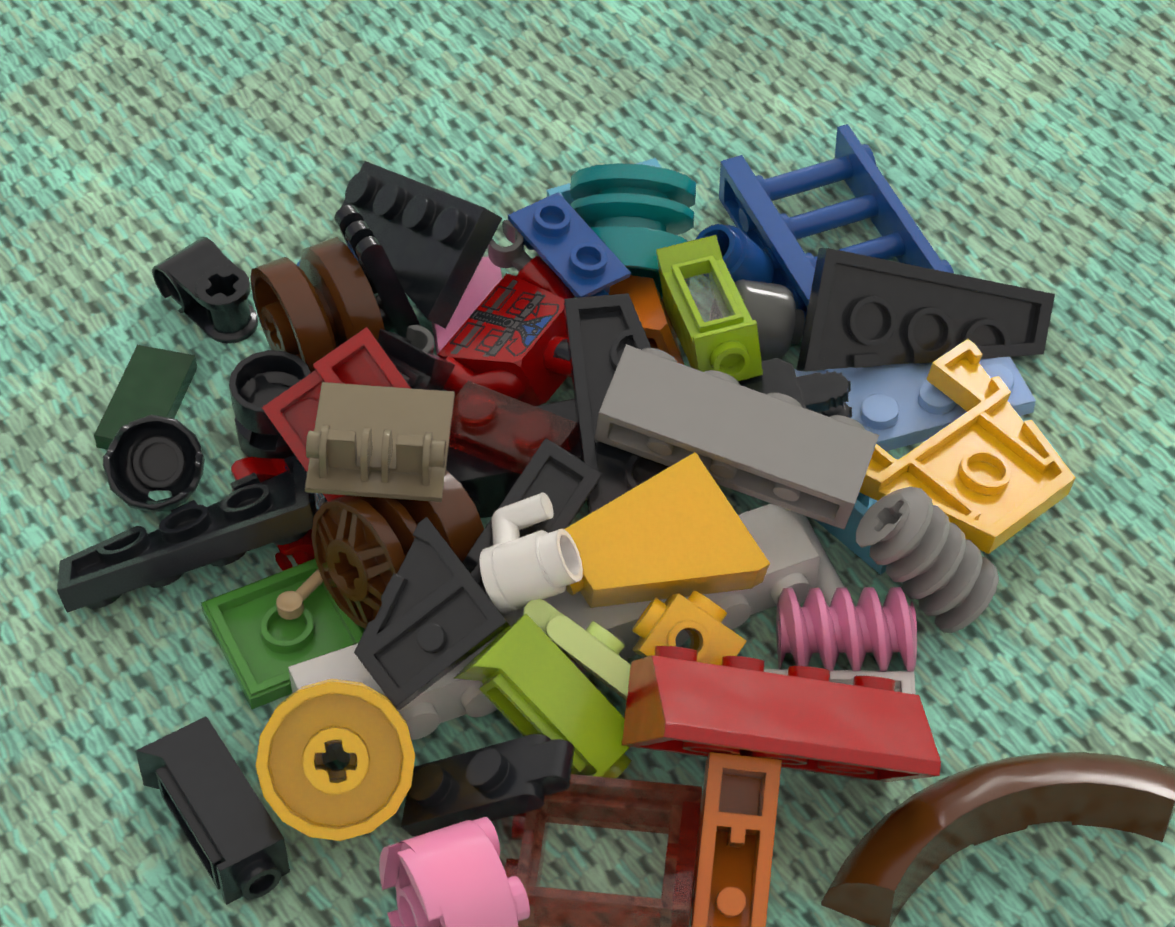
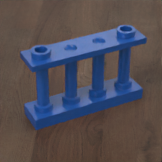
M848 124L837 127L835 157L825 162L764 179L761 175L755 176L742 155L720 162L719 200L735 226L770 256L774 265V276L771 283L783 285L791 291L796 309L803 310L805 321L817 256L814 257L811 253H805L797 242L798 239L870 218L882 237L839 249L840 251L885 260L896 257L899 263L954 273L949 262L938 257L876 166L875 157L867 144L860 143ZM842 180L846 182L856 197L793 217H788L785 213L780 214L772 202Z

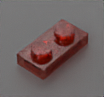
M467 381L454 398L449 446L516 473L522 474L545 438L569 453L579 441L577 422L471 381Z

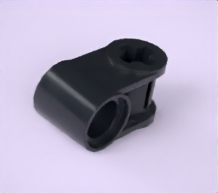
M207 237L200 238L153 267L152 275L161 295L164 298L171 296L182 306L178 311L180 313L184 312L210 338L226 344L238 343L248 339L255 333L258 326V316L253 307L248 304L247 298L251 292L249 277L245 271L239 269L223 255L215 243Z

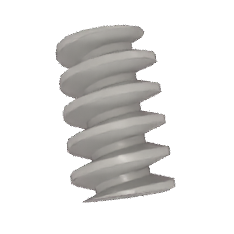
M906 487L895 490L873 504L860 520L856 530V543L861 548L871 546L869 556L877 565H886V574L894 582H903L902 590L910 599H919V608L927 616H936L935 624L943 633H953L965 628L976 620L988 607L996 593L999 581L997 568L989 559L981 555V551L975 544L965 539V534L954 523L949 522V517L938 506L933 505L932 499L921 488Z

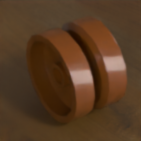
M338 237L330 238L303 249L299 266L289 258L282 257L255 267L251 271L250 282L253 300L271 350L286 351L298 356L308 365L310 373L315 371L313 366L315 362L367 327L377 342L380 329L385 330L375 296L359 262L348 246Z

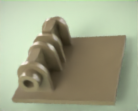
M322 382L314 431H308L306 457L310 459L305 492L442 502L455 392Z

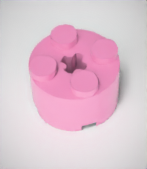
M482 817L473 821L466 820L400 841L382 849L379 862L382 890L392 887L396 888L398 909L387 913L391 927H519V921L529 918L530 906L526 890L517 876L507 878L499 858L500 843L498 835L490 819Z

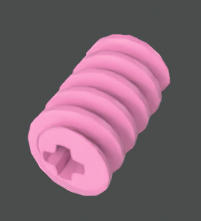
M847 587L836 588L830 607L827 606L820 588L809 589L803 607H800L793 588H783L777 603L776 614L779 669L786 653H792L796 666H808L812 654L819 653L824 668L833 671L839 653H846L852 670L860 671L866 653H873L880 672H885L888 670L893 653L900 652L906 670H915L917 658L916 611L913 601H911L909 606L901 587H890L883 606L874 587L863 588L857 606H854Z

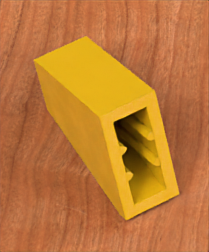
M696 452L565 528L578 548L583 567L582 579L579 582L567 585L566 590L572 596L580 591L590 608L652 601L655 597L662 600L675 593H680L682 596L687 597L690 596L693 590L703 595L752 589L763 582L770 562Z

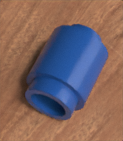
M715 224L705 228L696 237V239L713 235L717 236L722 258L734 282L743 279L765 283L772 282L774 276L772 259L739 228L731 225ZM709 273L700 275L710 283Z

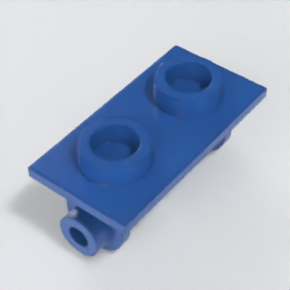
M559 192L508 215V220L524 237L526 248L535 250L576 298L609 295L610 286L629 278L631 272Z

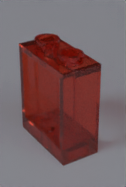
M571 774L569 788L565 791L546 795L542 808L514 815L512 839L522 840L519 859L507 858L504 870L507 878L517 876L521 880L530 906L529 918L519 921L518 926L690 927L701 819L702 786ZM549 823L668 834L661 899L540 887Z

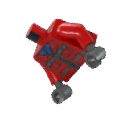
M509 220L502 222V228L505 237L513 244L503 247L496 244L494 239H492L487 247L488 256L497 267H515L519 273L516 276L506 273L437 355L433 353L434 337L428 329L419 325H411L407 328L406 338L412 341V345L430 355L443 358L455 364L443 389L455 392V397L477 410H486L509 404L540 406L547 403L567 377L572 378L564 318V299L575 298V296L538 255L532 259L524 251V237Z

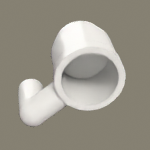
M540 493L499 508L492 516L493 546L482 550L480 554V572L490 600L504 614L522 609L531 600H543L563 593L567 585L579 582L582 579L583 567L578 548L571 535L565 529H558L550 533L540 530L520 537L519 530L553 518V506L545 493Z

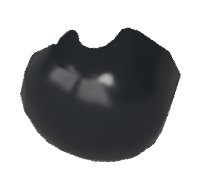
M152 414L122 426L117 431L106 454L103 456V468L110 490L129 507L151 513L172 510L186 502L196 491L203 475L205 463L201 445L191 430L177 419ZM157 490L171 491L172 497L155 501L148 497L150 491Z

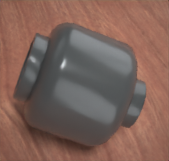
M744 279L734 282L752 320L757 322L761 361L775 358L783 359L790 345H798L804 331V312L802 309H796L793 294L788 288L779 284ZM715 301L712 306L710 321L722 318Z

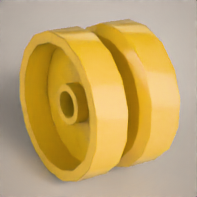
M331 678L302 686L276 707L260 734L256 770L263 797L282 822L308 837L342 841L371 833L396 814L411 788L415 752L408 725L388 697L362 682ZM330 744H342L344 752L350 753V761L343 769L332 770L324 764L322 754L326 753L327 746Z

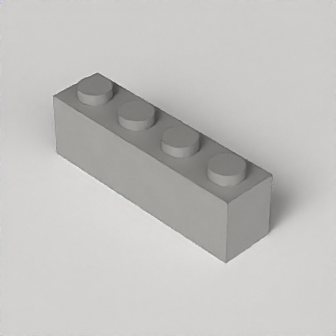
M626 344L600 408L594 440L669 467L696 452L717 484L844 530L856 503L879 435L865 430L862 424L852 418L841 415L828 417L803 408L797 400L781 393L764 394L741 386L735 378L726 373L716 370L702 372L677 363L673 356L655 348H644L641 350Z

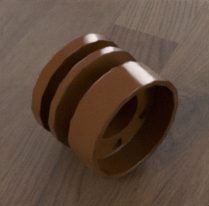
M447 470L445 472L442 502L347 495L323 503L314 515L311 538L317 567L324 585L338 607L356 625L366 629L368 623L375 619L382 605L381 597L393 573H398L415 539L413 533L418 523L427 517L462 563L483 532L484 527L475 504L462 484Z

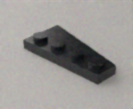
M364 161L360 171L348 183L345 191V200L341 207L354 205L374 236L384 248L404 292L428 320L446 329L502 217L482 206Z
M819 248L796 370L817 371L905 363H930L967 339L972 341L983 354L981 359L1042 355L1045 351L1055 294L830 248Z
M629 293L564 299V318L582 461L602 473L598 484L587 499L589 514L669 468V466L594 440L598 414L626 344L641 350L651 348Z
M294 454L284 459L287 471L261 483L254 472L230 483L233 492L217 503L206 507L198 505L195 500H192L170 510L171 513L160 522L159 529L149 534L144 527L135 526L60 560L57 592L66 612L68 613L85 606L90 609L102 608L115 602L123 593L147 585L153 588L163 587L177 581L185 572L209 564L212 566H225L239 560L247 551L270 543L286 545L301 539L312 529L314 515L317 512L315 493L305 492L307 471Z

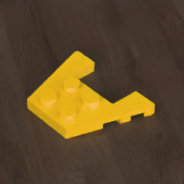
M967 339L932 362L926 379L967 412L900 459H895L876 444L859 492L878 501L898 489L906 487L921 488L932 499L933 505L938 506L949 517V522L954 523L965 534V539L970 540L979 550L989 554L1069 494L1076 477L1033 420L1023 422L1008 402L1011 391L999 376L989 377L979 363L983 354L972 341Z

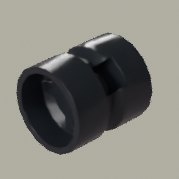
M276 350L255 353L240 361L231 372L229 389L235 414L237 438L241 450L248 457L285 459L294 455L262 409L264 405L310 374L308 365L294 354Z

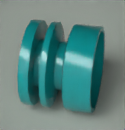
M603 164L579 169L571 176L570 193L571 198L575 201L570 206L624 264L632 276L653 278L660 296L663 298L656 249L688 242L683 237L677 235L686 233L694 228V211L690 207L695 205L696 182L685 174L667 168L643 164ZM686 278L684 280L690 289V278Z

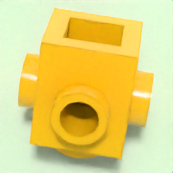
M693 590L688 599L680 593L670 594L665 603L655 597L645 608L632 629L634 633L640 636L632 651L642 658L651 655L655 656L656 646H676V636L682 629L689 634L691 640L689 648L698 651L697 662L722 666V657L737 656L747 641L721 623L727 615L724 609Z

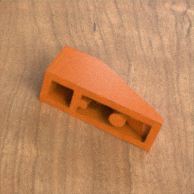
M709 753L705 765L691 927H766L782 760Z

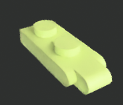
M542 599L531 600L526 604L523 615L527 614L565 655L627 701L631 664L619 656L625 647L623 642L594 621L584 630L573 620Z

